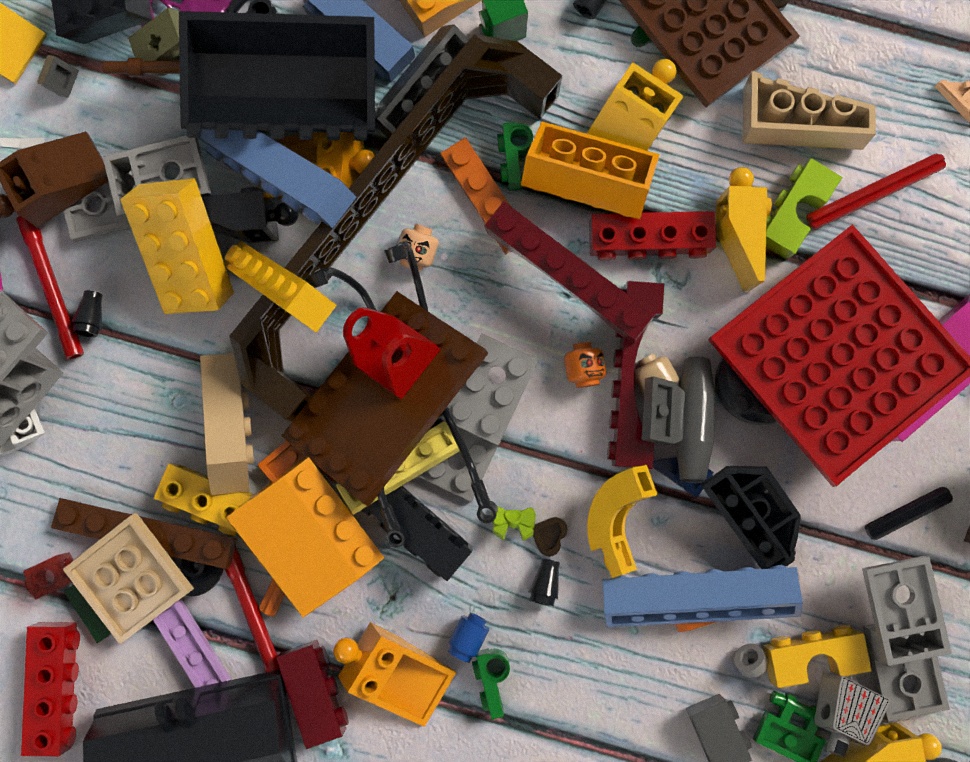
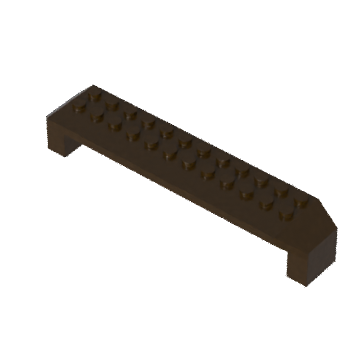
M473 34L349 187V190L356 196V199L333 228L321 222L285 266V269L307 282L305 276L318 272L322 268H331L465 100L509 95L541 120L559 97L563 75L518 41ZM262 295L229 337L241 384L284 419L293 421L313 395L284 373L280 329L292 315Z

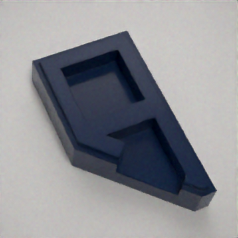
M677 457L653 461V468L695 498L700 495L703 490L700 485L701 483L680 481ZM709 468L706 480L714 474Z

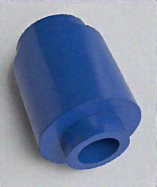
M471 612L469 616L462 615L448 642L450 644L448 652L454 657L470 663L472 657H476L489 632V628L485 626L487 621Z

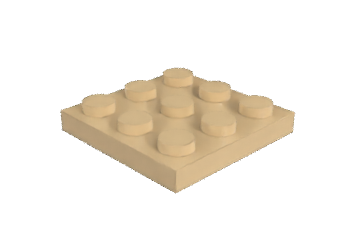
M137 513L129 516L63 568L64 572L119 644L126 641L194 589Z

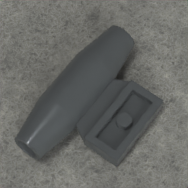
M689 357L685 360L680 387L677 385V382L654 376L645 378L642 440L661 445H673L676 443L680 481L688 483L704 482L707 478L714 445L715 390L711 360L705 357Z

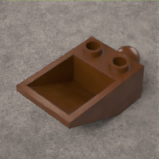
M85 131L23 148L0 161V183L6 194H0V218L10 217L15 211L38 228L107 183L108 177L104 160L90 135Z

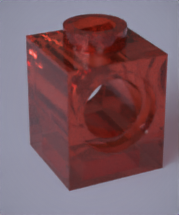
M70 552L56 555L23 571L26 577L24 581L26 589L34 596L35 600L73 585V582L63 570L73 561ZM48 569L54 575V581L52 584H50L46 579V572Z

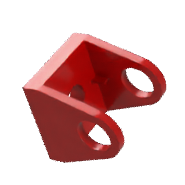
M366 307L353 311L343 326V337L353 364L401 400L441 350L435 343L393 315ZM363 316H367L365 329L359 335L353 336L352 329L356 321ZM398 351H403L402 358L398 362L392 363V356Z

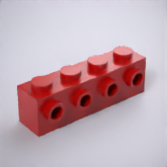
M715 211L642 213L640 219L626 217L619 213L592 214L589 219L590 256H598L600 261L615 260L616 256L628 255L629 260L646 259V255H658L659 259L677 258V254H689V258L692 259L705 258L707 254H710L716 248Z
M38 622L27 626L21 756L59 757L70 750L75 742L76 728L73 726V714L76 711L78 700L77 695L74 694V683L79 674L78 663H75L76 650L80 644L77 622Z

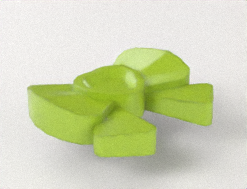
M497 506L498 512L495 520L492 522L494 535L504 540L508 527L513 529L518 527L523 541L533 536L536 519L533 508L530 507L520 511L505 510Z

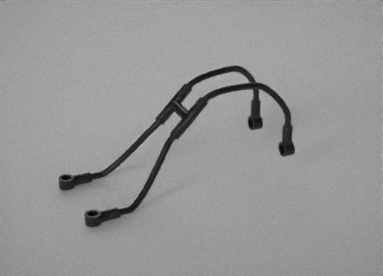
M400 242L393 247L385 249L384 251L389 263L407 257L419 306L428 311L420 273L411 245L407 242ZM322 268L318 272L305 276L307 283L314 288L329 283L328 280L332 276L337 277L349 284L360 294L367 308L377 311L364 287L351 276L338 269ZM447 406L442 414L471 477V487L478 504L477 517L483 523H491L496 518L498 507L493 501H490L483 480L479 478L471 455ZM383 488L377 497L381 505L380 512L388 530L386 541L391 547H401L408 533L405 527L399 525L392 505H389ZM488 508L493 514L485 515L482 509ZM392 533H398L402 539L394 538Z

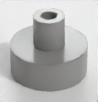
M745 644L736 651L734 663L743 676L755 678L766 671L768 658L759 645Z

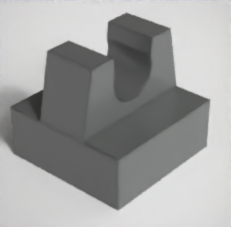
M47 55L37 83L61 97L69 98L79 70L56 56Z

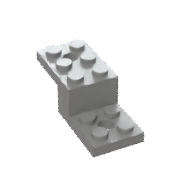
M187 135L103 156L108 182L65 209L64 214L70 240L78 242L131 228L120 199L139 184L195 178L201 197L212 196L198 138H188ZM171 165H178L180 173L177 178L173 180L166 179V169ZM96 197L101 198V208L96 212H90V201Z
M481 333L477 344L485 348L488 355L448 405L450 413L474 462L480 480L483 479L538 362V359ZM493 367H501L505 371L506 378L500 384H493L488 380V371ZM442 415L441 419H442V422H444L445 419H444V416ZM449 458L418 476L470 502L473 501L472 480L466 465L461 470H454L450 467Z
M920 556L862 568L874 624L863 626L877 692L891 700L883 719L887 722L950 710L938 656L952 654L930 557ZM905 585L910 591V597L905 603H899L896 599V591L899 587ZM908 675H914L916 678V686L911 691H905L903 688V680Z

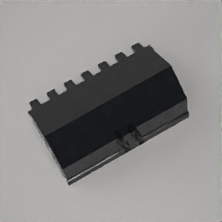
M179 11L181 129H187L188 138H199L202 129L215 130V138H228L230 130H243V138L255 139L257 138L258 130L271 131L272 139H284L285 131H299V139L311 140L313 131L327 132V140H339L340 132H354V140L366 141L367 132H375L374 17Z
M279 669L96 709L93 715V722L83 740V762H298L285 684L281 671Z

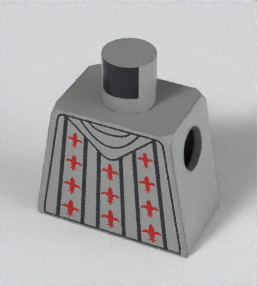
M823 672L814 721L817 726L831 732L826 750L845 758L850 741L866 746L869 745L891 700L844 676Z

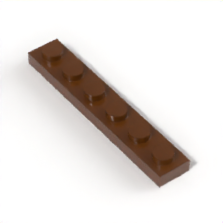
M59 498L51 528L100 540L133 514ZM140 516L169 556L223 569L230 568L237 538Z

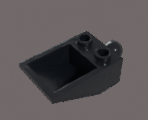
M257 187L242 188L240 193L202 197L213 231L248 244L279 240L277 223L282 226H291L296 223L299 216L298 211L296 212L284 202L279 203L275 207V204L266 193Z

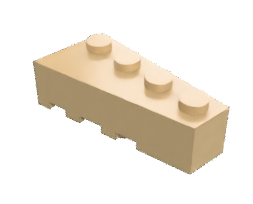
M751 71L743 88V143L863 150L876 135L875 105L840 95L831 97L819 93V89L807 87V89L789 85L790 81L777 78L776 81L762 77V73Z
M234 353L200 356L206 466L211 495L250 491L248 464H254L252 444L246 445L245 436H252L250 417H244L243 410L249 409L248 390H241V381Z

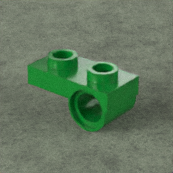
M515 122L503 123L502 134H497L498 151L505 154V163L500 164L502 182H508V191L520 190L519 159L526 157L533 142V133L525 124H515ZM516 136H521L526 139L527 143L519 147L515 146L511 140Z
M487 648L479 650L476 655L477 660L472 661L476 680L482 679L485 690L479 692L483 711H490L491 720L504 717V709L497 683L504 681L509 675V658L500 649L489 650ZM494 658L500 659L504 663V668L497 673L491 672L486 666Z

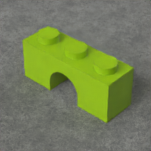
M812 158L803 166L798 164L789 177L792 184L787 191L782 189L773 203L777 208L772 216H767L766 247L786 260L795 255L811 229L798 219L796 215L797 204L806 203L815 209L821 208L828 202L843 177Z

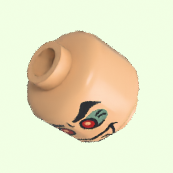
M415 224L414 229L405 228L402 230L398 243L407 242L411 245L418 270L422 271L423 267H430L432 265L439 241L431 235L433 229ZM407 257L400 260L399 264L410 268Z

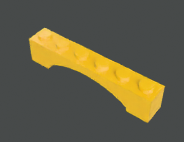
M242 241L237 245H233L225 255L224 264L228 270L316 333L337 306L309 283Z

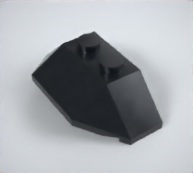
M726 466L700 484L761 569H770L777 565L788 566L795 561V547L801 515L767 466Z

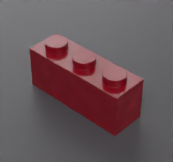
M314 640L281 652L276 658L305 748L309 749L342 737L347 729L346 725L349 724V720L344 706L339 707L336 695L339 694V689L335 677L329 676L326 667L329 664V658L325 647H320L318 640Z

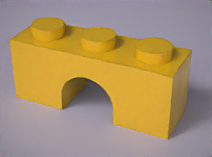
M840 625L833 627V632L821 634V631H807L802 633V638L791 640L789 636L772 638L771 643L762 645L763 651L768 658L767 672L769 682L777 688L809 683L807 675L808 663L814 656L819 654L826 655L830 671L836 675L849 676L871 672L864 633L852 628L851 625Z

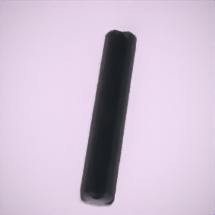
M939 487L866 524V533L871 540H878L951 503L953 496L947 487Z

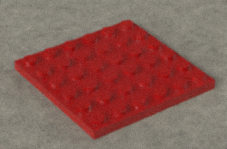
M853 224L708 339L832 487L838 486L970 376V356Z

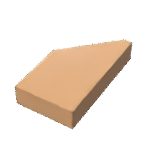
M941 80L934 87L970 123V81L960 83Z

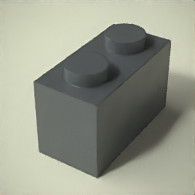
M717 694L686 708L708 762L752 761L748 752L752 748L751 742L744 730L739 731L735 720L739 719V715L731 700L726 701L720 694Z

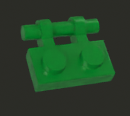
M773 691L769 701L779 706L778 714L775 715L765 710L753 740L796 762H817L826 740L815 734L818 729L814 721L816 706L808 707L798 702L797 698L788 693L783 695ZM793 713L805 719L803 727L789 722Z

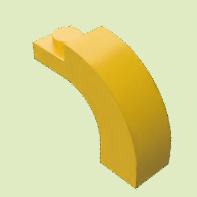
M647 465L632 467L608 479L597 491L589 509L587 520L589 546L591 551L602 549L604 564L612 578L637 570L625 535V521L629 511L635 504L658 495Z

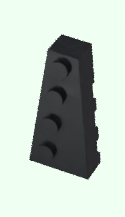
M400 486L387 494L386 498L389 505H392L399 525H402L407 530L408 535L403 547L415 557L419 556L427 563L426 566L435 575L448 581L472 553L473 546L406 488ZM379 500L361 510L368 516L373 514L381 521L379 526L388 533L380 512L381 505ZM392 533L393 536L396 535L399 539H402L398 533Z

